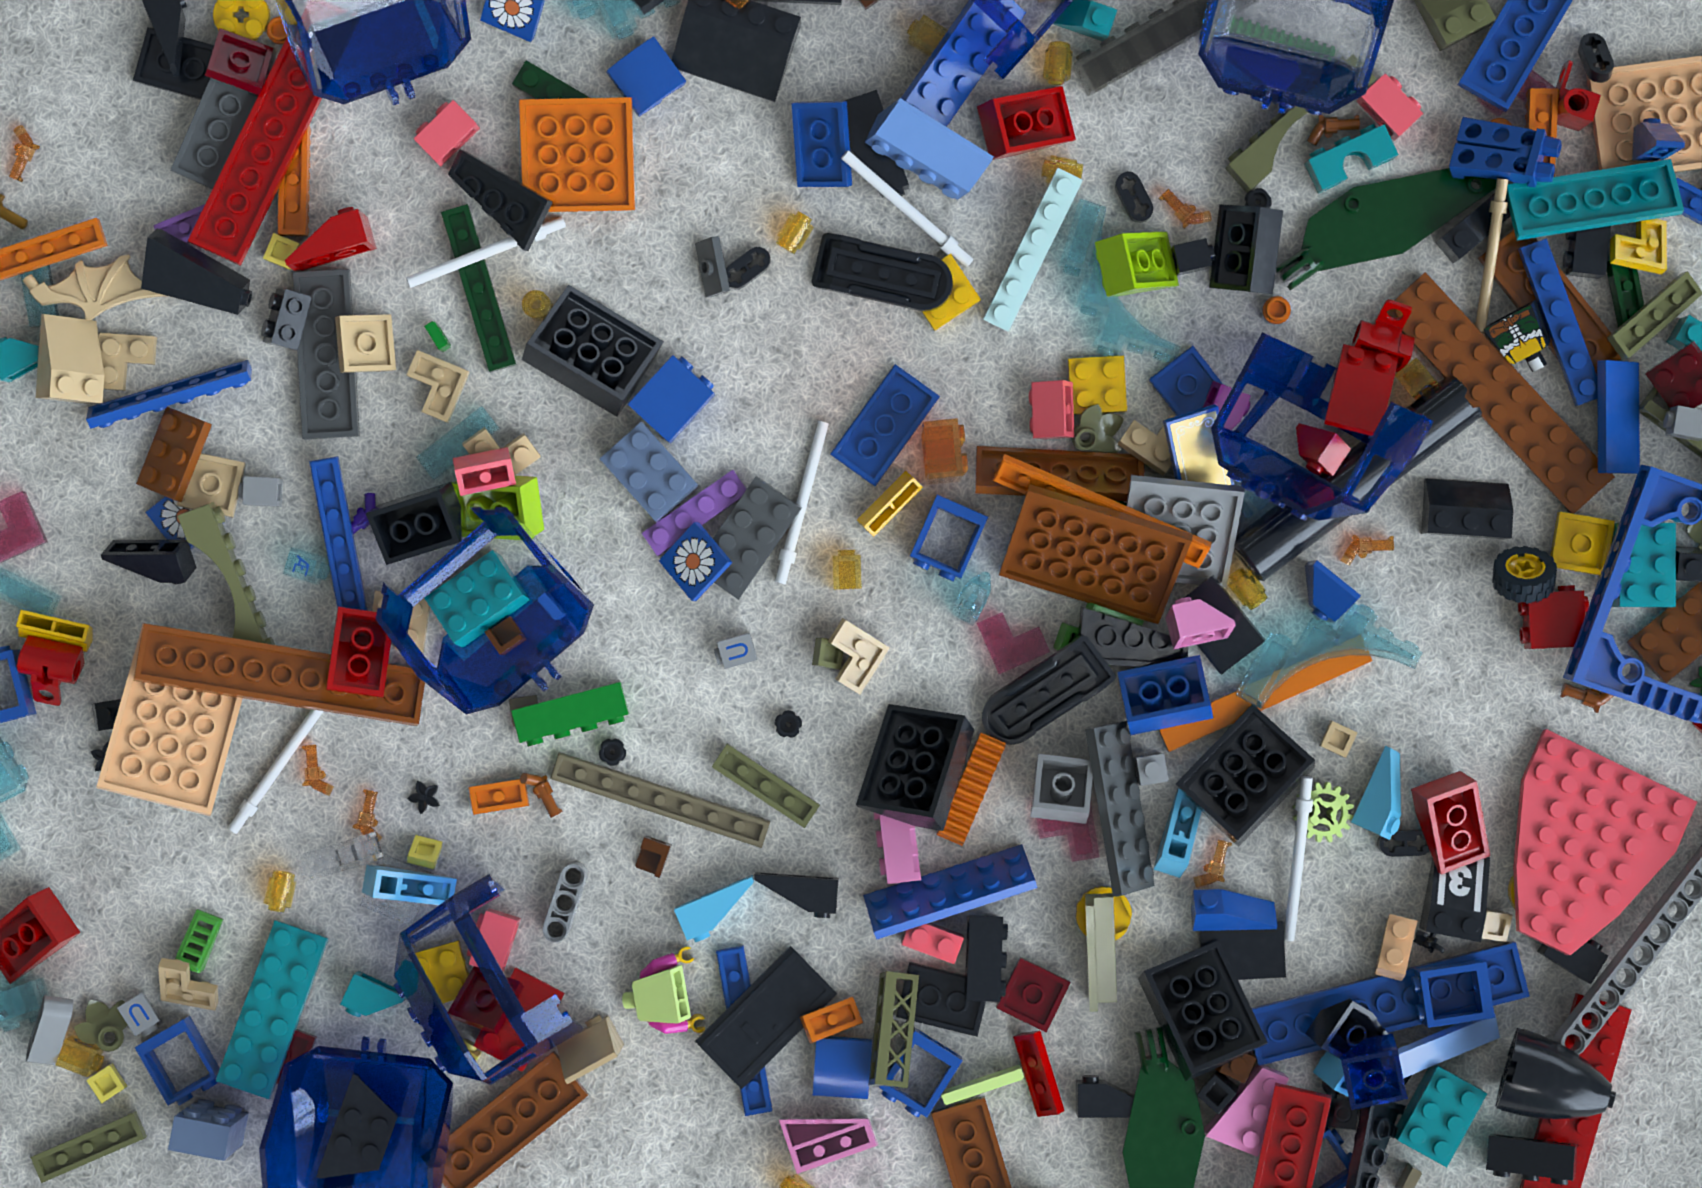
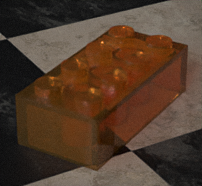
M958 418L923 422L921 440L926 485L959 482L968 470L967 453H961V447L965 442L964 424L958 425Z

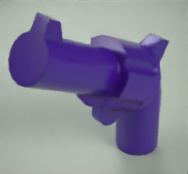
M375 493L364 494L365 509L362 507L358 508L357 514L351 522L353 535L361 528L365 529L370 525L366 513L376 507Z

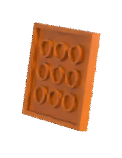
M632 97L519 99L522 184L553 201L548 212L635 210Z

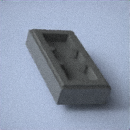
M719 236L709 237L695 243L705 297H714L730 291Z

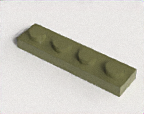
M1688 271L1681 273L1610 334L1607 339L1622 360L1629 359L1702 295L1701 289Z
M728 743L712 765V768L803 828L807 826L820 806L819 803Z
M135 1111L30 1158L41 1183L143 1140L147 1135Z

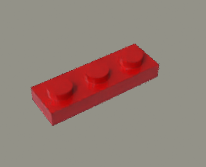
M1041 1031L1025 1032L1013 1036L1037 1117L1058 1115L1064 1112V1106Z

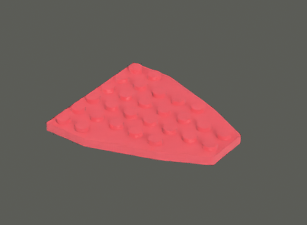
M1543 730L1523 774L1520 786L1513 865L1516 931L1565 955L1573 954L1617 918L1676 853L1697 801L1552 731Z

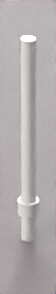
M849 150L843 154L841 159L938 242L940 244L939 248L947 255H953L965 267L971 264L973 258L958 246L959 242L951 235H945Z
M559 217L542 224L534 239L535 242L546 238V234L566 227L563 218ZM510 236L408 276L406 280L411 288L518 245Z
M818 421L796 501V504L801 506L802 509L789 527L784 549L780 550L778 557L780 564L775 579L777 583L786 584L791 563L794 564L797 553L794 551L829 423Z
M310 710L248 799L245 798L238 807L239 812L227 827L230 831L237 834L248 817H252L259 808L257 804L323 711Z
M1301 776L1300 794L1296 798L1295 810L1298 812L1284 928V940L1286 941L1295 940L1309 812H1312L1313 799H1311L1313 778L1310 776Z

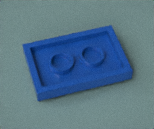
M847 101L791 103L797 187L852 186L851 167L841 159L847 150L850 151Z

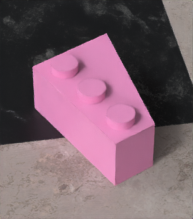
M1256 1065L1250 1072L1246 1083H1241L1238 1086V1092L1219 1115L1216 1114L1209 1124L1204 1127L1205 1136L1258 1157L1262 1147L1275 1082L1287 1085L1289 1078L1283 1072L1265 1065Z

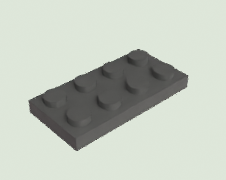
M210 78L170 171L213 189L258 95Z
M755 476L713 538L733 562L714 583L739 600L802 507L758 476Z

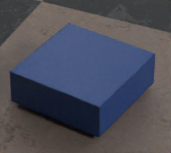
M544 592L538 598L540 605L554 620H561L568 614L550 592Z

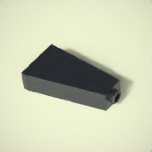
M874 90L844 100L847 101L850 152L899 195H905L904 190L909 189V183L904 169L900 168L888 156L876 153L870 145L865 143L877 115L884 110L878 91Z
M157 228L147 237L141 289L236 315L250 305L252 299V291L249 290L250 279L162 229Z

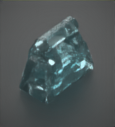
M982 572L968 581L957 597L951 614L972 626L974 625L991 592L990 573Z

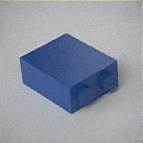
M674 355L670 357L628 403L640 417L670 444L715 396V393L711 390L714 385L703 375L700 378L696 377L691 372L694 367L683 356L677 359Z

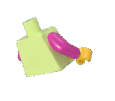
M690 947L681 948L676 955L670 953L653 959L640 971V979L632 982L633 991L625 992L622 996V1003L625 1009L636 1008L637 1018L640 1021H647L649 1026L664 1034L687 1032L691 1028L696 1033H701L705 1030V1027L694 1026L696 1020H703L705 1018L701 1014L691 1016L682 965L677 966L678 962L687 964L694 960V958L686 961L681 956L682 952L691 949Z

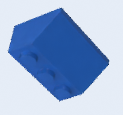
M1200 655L1117 672L1131 735L1213 719Z

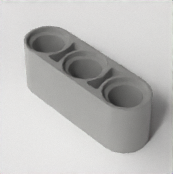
M580 862L569 863L560 873L543 925V934L550 942H560L570 932L588 877L587 868ZM570 868H576L581 872V880L579 882H571L568 879L567 871ZM560 895L571 897L573 902L571 908L564 909L559 905L558 899ZM558 921L563 925L564 932L562 935L552 934L550 931L551 922Z
M43 996L28 1043L26 1062L56 1065L71 1020L73 999Z

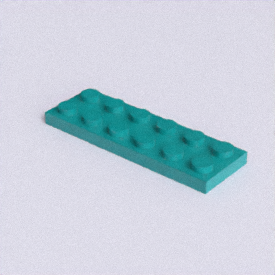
M1671 159L1553 177L1552 182L1537 181L1536 187H1529L1527 183L1508 184L1506 193L1516 240L1681 215L1684 211Z
M276 920L274 921L216 1082L271 1099L329 938Z

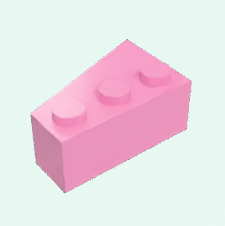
M874 813V820L880 819L881 830L876 831L878 848L883 847L884 858L879 859L881 875H887V884L921 880L915 826Z
M869 1118L779 1120L797 1174L878 1146Z

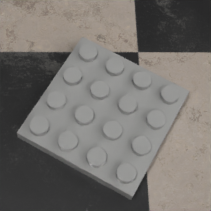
M1131 475L1126 506L1212 542L1211 548L1199 569L1183 562L1176 583L1200 585L1214 575L1219 583L1227 588L1245 493L1244 486Z

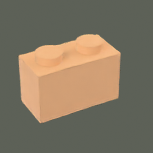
M1389 914L1374 974L1399 981L1403 980L1406 975L1417 920Z

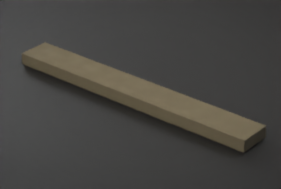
M558 752L550 777L552 780L760 848L763 846L771 822Z

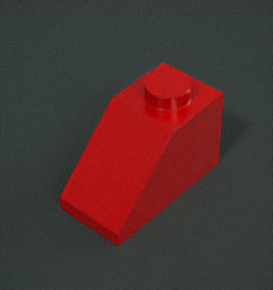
M1298 423L1296 426L1299 456L1307 463L1306 468L1316 475L1324 473L1333 476L1351 448L1335 432Z

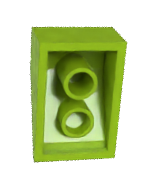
M1167 232L1122 233L1095 242L1096 258L1100 264L1102 285L1107 297L1124 296L1179 286Z
M514 476L516 485L460 496L457 481L452 482L461 505L462 537L528 541L544 530L537 477Z

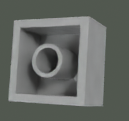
M1038 754L1035 764L1030 817L1086 824L1090 811L1093 778L1090 760Z

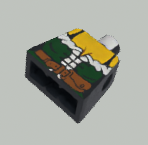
M1536 300L1488 324L1484 329L1486 335L1510 364L1513 365L1525 359L1532 372L1547 365L1540 350L1546 348L1551 341Z

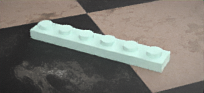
M1060 168L1056 169L983 320L1009 332L1083 181L1082 179Z

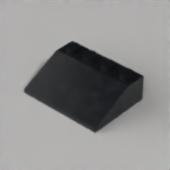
M688 0L672 62L679 71L776 102L801 27V17L752 0Z
M568 285L526 343L522 360L618 417L664 341Z
M888 704L856 806L916 827L943 831L974 733V728L966 716Z
M1252 704L1179 779L1176 786L1221 832L1239 847L1300 784L1301 776H1307L1315 768V759Z
M1219 940L1147 969L1138 978L1159 1026L1162 1027L1165 1039L1185 1082L1210 1072L1268 1043Z

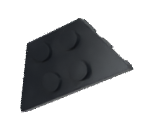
M353 1072L317 1172V1178L376 1171L380 1168L398 1114L357 1073Z

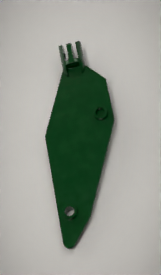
M1450 168L1353 187L1308 219L1301 250L1278 265L1276 273H1281L1293 263L1299 261V263L1280 277L1285 283L1303 270L1306 271L1287 286L1291 291L1319 271L1404 254L1496 189L1497 179L1464 176V179L1453 178ZM1471 183H1477L1479 185V189H1474L1471 186Z
M1162 1027L1156 1028L1161 1054L1156 1052L1151 1029L1145 1030L1149 1056H1145L1140 1031L1134 1032L1141 1067L1122 1150L1129 1188H1194L1205 1139L1195 1082L1193 1079L1185 1082L1180 1069L1168 1060Z

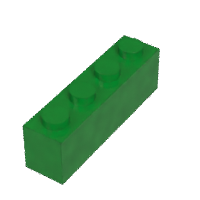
M621 682L511 710L519 743L526 742L527 747L544 743L543 737L554 735V739L570 736V730L580 727L582 732L597 729L598 722L608 720L609 725L624 722V716L630 714Z

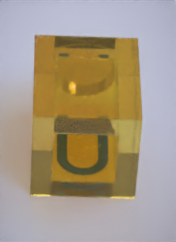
M923 14L920 21L915 19L907 31V34L910 35L908 44L930 57L948 29Z
M1417 357L1395 374L1397 380L1415 400L1439 383Z
M838 550V556H833L834 590L862 589L861 555H855V550Z
M72 1035L65 1039L55 1065L88 1077L95 1071L98 1072L104 1061V1056L101 1055L103 1050L97 1044H85L77 1036Z

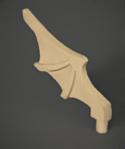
M130 255L119 256L116 261L103 267H88L80 260L75 264L74 270L67 278L50 286H47L45 282L39 285L32 274L23 279L32 297L42 306L70 303L84 311L86 320H92L102 312L129 301L152 297H168L141 289L142 281L134 275L128 264V260L131 258Z

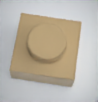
M1330 721L1319 746L1346 758L1357 736V732L1334 721Z
M1487 909L1482 939L1507 942L1513 915L1508 912Z

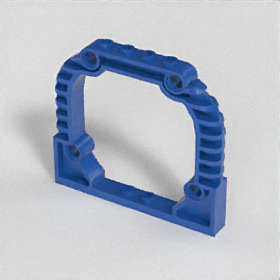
M1641 465L1563 678L1690 722L1702 724V693L1690 692L1645 676L1643 663L1634 657L1621 654L1613 635L1602 632L1613 601L1618 598L1621 592L1620 582L1623 574L1628 571L1631 565L1630 555L1641 525L1653 528L1668 519L1682 524L1693 525L1702 519V484L1652 466ZM1687 503L1689 505V512L1683 516L1681 510L1683 505ZM1629 663L1630 671L1626 676H1623L1622 669Z

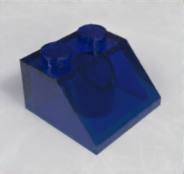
M1393 1033L1366 1038L1340 1057L1351 1110L1408 1099Z

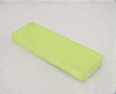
M1019 1064L947 1088L941 1096L944 1105H948L1023 1080L1024 1075Z

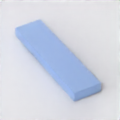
M1496 1014L1495 1018L1458 1023L1392 1051L1397 1075L1403 1079L1500 1038Z

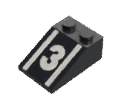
M1490 857L1442 875L1438 873L1432 858L1419 925L1420 929L1425 932L1481 942L1487 911Z

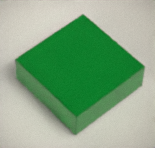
M431 321L424 326L441 352L451 348L450 342L435 321Z

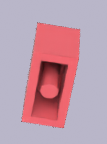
M1385 73L1356 102L1379 126L1385 124L1391 139L1395 141L1423 115V112L1420 110L1421 105L1412 96L1407 97L1401 90L1402 85L1395 77H1389Z
M454 100L450 103L445 102L435 113L437 116L430 123L424 122L416 130L415 133L417 135L413 138L440 167L480 129L477 123Z
M1065 380L1031 382L1032 389L1029 391V402L1032 406L1030 431L1033 434V438H1075L1073 382Z
M508 447L453 458L460 496L516 485Z
M491 908L487 909L485 914L480 913L475 929L479 930L476 941L471 940L467 951V956L471 957L469 965L501 975L505 970L521 918Z
M930 922L905 930L901 944L955 964L964 936Z

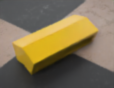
M905 470L856 521L874 537L923 487ZM889 506V508L869 527V525Z
M20 610L16 624L18 637L27 638L30 635L81 646L84 652L88 651L93 641V628L90 625Z

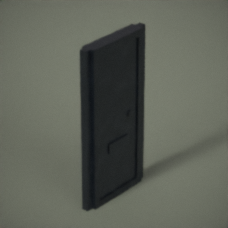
M790 946L695 1042L743 1089L804 1028L800 1017L824 1008L837 993Z

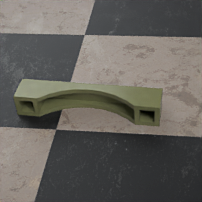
M1355 54L1349 59L1343 56L1332 66L1334 72L1326 78L1324 74L1311 85L1314 89L1307 96L1301 93L1290 103L1293 108L1287 114H1284L1282 111L1269 122L1272 125L1271 128L1265 133L1260 129L1248 140L1251 145L1246 150L1242 151L1239 148L1228 158L1230 164L1225 169L1246 193L1251 191L1272 172L1274 157L1279 143L1287 130L1297 120L1322 106L1352 102L1376 80V77Z
M211 502L178 515L177 517L187 542L200 549L213 560L223 573L230 587L235 609V625L232 638L275 645L272 637H267L264 630L267 624L261 611L257 612L253 602L256 601L255 592L251 585L247 586L243 575L246 574L244 564L241 559H236L233 549L236 548L235 541L230 532L226 533L223 526L225 516L221 507H216L215 503Z

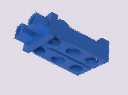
M1462 117L1456 139L1457 143L1454 146L1449 168L1453 178L1464 179V176L1490 179L1501 178L1519 184L1527 183L1529 187H1536L1537 181H1553L1555 165L1544 163L1543 159L1544 156L1558 158L1562 144L1560 139L1547 136L1545 129L1537 128L1535 131L1528 128Z

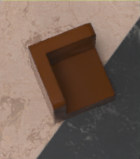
M509 616L492 629L488 628L484 631L500 655L507 654L527 640L512 616Z
M646 835L640 847L641 850L635 865L636 868L653 873L655 877L660 878L672 844Z

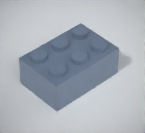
M642 421L600 458L656 522L663 519L699 486Z
M198 1099L197 1102L192 1103L174 1116L168 1150L224 1161L243 1145L249 1112L241 1111L242 1107L227 1104L223 1108L214 1106V1101Z

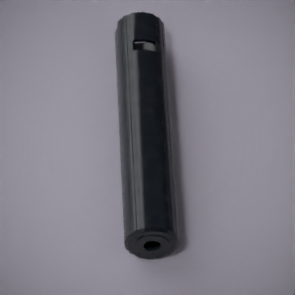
M1448 375L1420 396L1419 399L1383 424L1380 438L1369 435L1351 448L1333 476L1324 473L1314 476L1237 534L1234 552L1245 568L1257 580L1265 581L1440 449L1441 446L1481 418L1482 411L1480 407H1471L1465 398L1468 389L1455 376Z

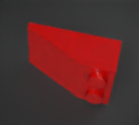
M1063 86L994 98L977 106L987 151L994 156L992 160L1012 157L1076 140Z
M354 207L338 210V215L330 217L285 259L286 266L296 272H301L377 249L368 217L359 209L354 210Z
M1343 344L1335 370L1324 424L1380 438L1398 357Z
M338 607L326 690L384 697L395 615Z
M1458 771L1411 789L1415 813L1438 873L1442 875L1490 856L1476 780L1462 771Z
M50 887L28 896L0 920V970L9 984L17 981L81 933Z
M516 967L510 978L520 981L524 986L498 1034L496 1035L481 1029L473 1046L523 1072L565 993Z

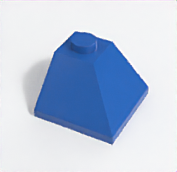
M1318 560L1306 563L1305 574L1308 602L1314 609L1312 614L1324 623L1327 620L1336 622L1361 595Z

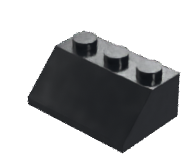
M1219 204L1214 244L1215 261H1212L1209 288L1273 295L1283 210Z
M1425 478L1421 534L1490 539L1512 538L1514 510L1509 484Z
M452 482L379 504L366 513L386 565L462 541L461 505Z

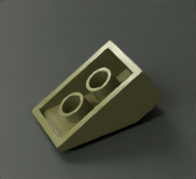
M1414 0L1439 51L1489 27L1496 20L1487 0Z

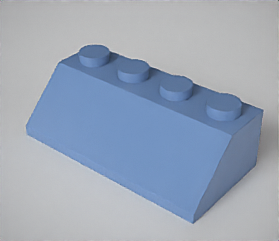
M901 98L877 115L865 140V143L870 145L876 153L888 156L900 168L912 171L923 182L933 184L941 189L944 195L957 200L970 192L994 157Z

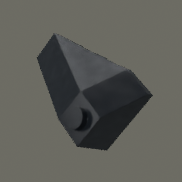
M1347 999L1322 1009L1305 1033L1322 1049L1399 1093L1412 1076L1401 1079L1397 1075L1392 1051L1398 1049V1047L1390 1038L1388 1032L1378 1022L1373 1012L1352 999Z

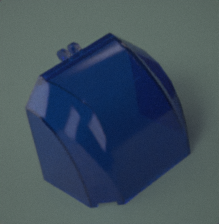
M363 1036L361 1050L317 1046L285 1063L259 1147L262 1188H441L451 1126L453 1082L431 1058L386 1053L387 1039L380 1038L377 1043L378 1052L369 1051L370 1038ZM354 1072L398 1114V1118L379 1170L320 1179L316 1175Z

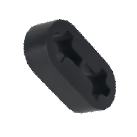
M1589 33L1584 35L1579 44L1578 54L1586 75L1594 82H1606L1611 78L1614 68V61L1606 41L1599 34Z
M1128 171L1119 175L1115 182V190L1128 216L1136 223L1146 222L1153 213V204L1137 174ZM1124 178L1135 182L1132 186L1135 195L1131 196L1128 189L1122 190L1121 185L1124 183ZM1136 198L1141 206L1146 205L1148 208L1144 212L1145 216L1143 217L1140 213L1135 215L1133 212L1136 208L1134 202Z
M754 247L726 268L729 287L734 290H740L764 273L771 264V257L768 251L762 247ZM756 253L758 256L765 255L762 267L756 264L749 269L748 265L753 262V254ZM744 268L747 270L741 275V283L738 284L736 281L731 283L729 281L732 270H735V272H740Z
M1397 830L1392 835V839L1402 841V846H1393L1392 851H1389V848L1384 846V842H1387L1389 839L1379 836L1377 840L1378 849L1386 856H1422L1430 851L1427 842L1425 845H1421L1418 851L1417 847L1407 845V841H1415L1417 835H1420V838L1426 842L1421 830Z

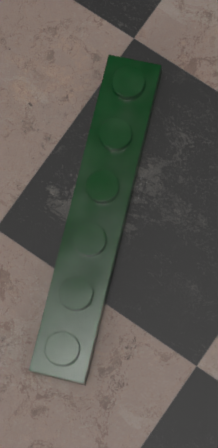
M468 204L441 212L455 258L482 248ZM483 259L458 269L489 372L517 365L486 260Z

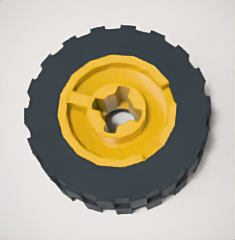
M1515 546L1511 549H1505L1494 560L1493 587L1500 596H1504L1505 599L1513 600L1517 603L1542 601V599L1548 598L1550 593L1554 591L1557 564L1552 556H1549L1545 551L1539 550V548Z

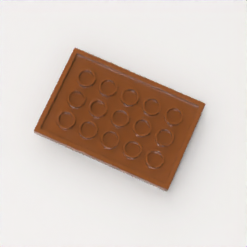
M1029 484L1000 568L999 576L1086 603L1091 602L1138 619L1159 624L1192 542L1193 534Z

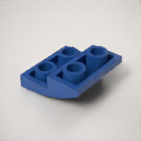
M654 36L628 53L606 71L624 97H632V109L638 117L660 104L662 99L686 83L685 78Z
M829 1036L816 1041L813 1096L868 1099L872 1039Z

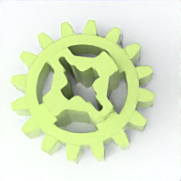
M1314 782V789L1311 790L1313 806L1312 812H1309L1307 838L1310 839L1315 834L1316 842L1321 843L1323 836H1325L1327 842H1332L1333 834L1341 838L1343 835L1340 830L1342 828L1347 830L1351 828L1346 821L1347 819H1353L1354 816L1348 814V810L1354 808V805L1345 802L1350 796L1347 793L1340 795V786H1336L1331 790L1330 782H1325L1323 788H1321L1319 782ZM1326 793L1334 798L1324 801L1318 794ZM1319 805L1329 808L1326 811L1329 820L1321 816L1318 817V814H1320ZM1341 808V816L1339 821H1337V811ZM1294 815L1292 818L1297 821V815ZM1321 823L1329 830L1320 831L1314 829L1313 826Z

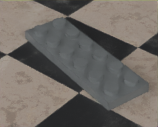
M349 269L293 272L294 291L311 297L299 348L297 349L302 439L360 437L356 372L340 373L335 317L353 315L351 271Z
M1127 721L1085 729L1113 897L1155 886L1154 872L1151 866L1149 843L1144 825L1145 818L1142 813L1140 789L1137 783L1135 760L1130 741L1131 735L1128 730Z

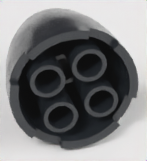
M1517 1028L1509 1048L1495 1107L1501 1111L1533 1118L1574 1119L1604 1113L1607 1107L1612 1109L1616 1092L1611 1091L1612 1084L1601 1072L1574 1051L1541 1034Z

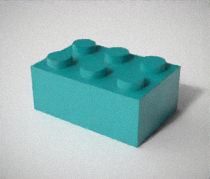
M1615 523L1612 542L1615 537L1619 523ZM1659 523L1653 528L1641 525L1630 555L1631 565L1628 571L1623 574L1620 582L1621 592L1618 598L1613 601L1612 607H1676V523Z
M494 550L488 552L424 597L453 643L462 648L485 633L484 631L488 628H492L531 600L503 557Z
M1437 1064L1429 1067L1396 1125L1398 1130L1395 1139L1447 1168L1487 1093Z

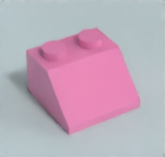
M1191 597L1176 600L1165 617L1173 650L1228 638L1236 626L1232 618L1201 599L1191 600Z

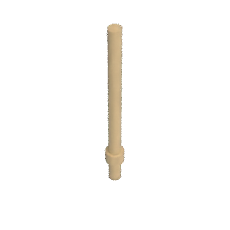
M1497 178L1494 200H1491L1489 212H1492L1475 323V326L1484 336L1503 214H1506L1508 202H1505L1508 179Z

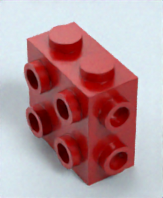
M1575 585L1558 586V592L1550 593V596L1542 599V601L1518 603V613L1520 616H1523V627H1520L1519 638L1521 644H1524V649L1574 647L1585 618V613H1587L1589 607V600L1587 596H1584V590L1575 591Z

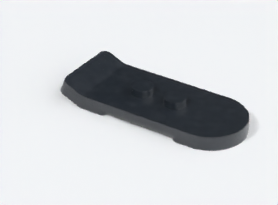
M825 233L821 238L811 280L812 285L818 289L925 312L938 309L945 304L953 289V278L949 267L936 256L833 233Z
M1080 635L992 694L985 703L982 712L983 726L990 737L1000 740L1007 745L1022 743L1066 712L1105 689L1115 680V673L1090 639Z

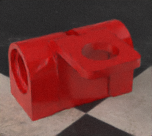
M1568 60L1562 66L1556 89H1559L1557 125L1579 132L1593 122L1601 95L1581 88L1565 89L1573 65V61Z
M1386 300L1374 324L1363 320L1359 322L1351 346L1398 357L1396 372L1402 374L1412 357L1415 342L1414 337L1402 334V329L1411 314L1412 307L1393 300ZM1398 309L1403 315L1399 318L1389 316L1387 311Z
M30 635L27 636L18 657L17 671L31 675L32 695L36 702L60 706L62 702L61 682L75 684L84 667L83 647ZM40 690H46L52 693L54 697H46L40 693Z

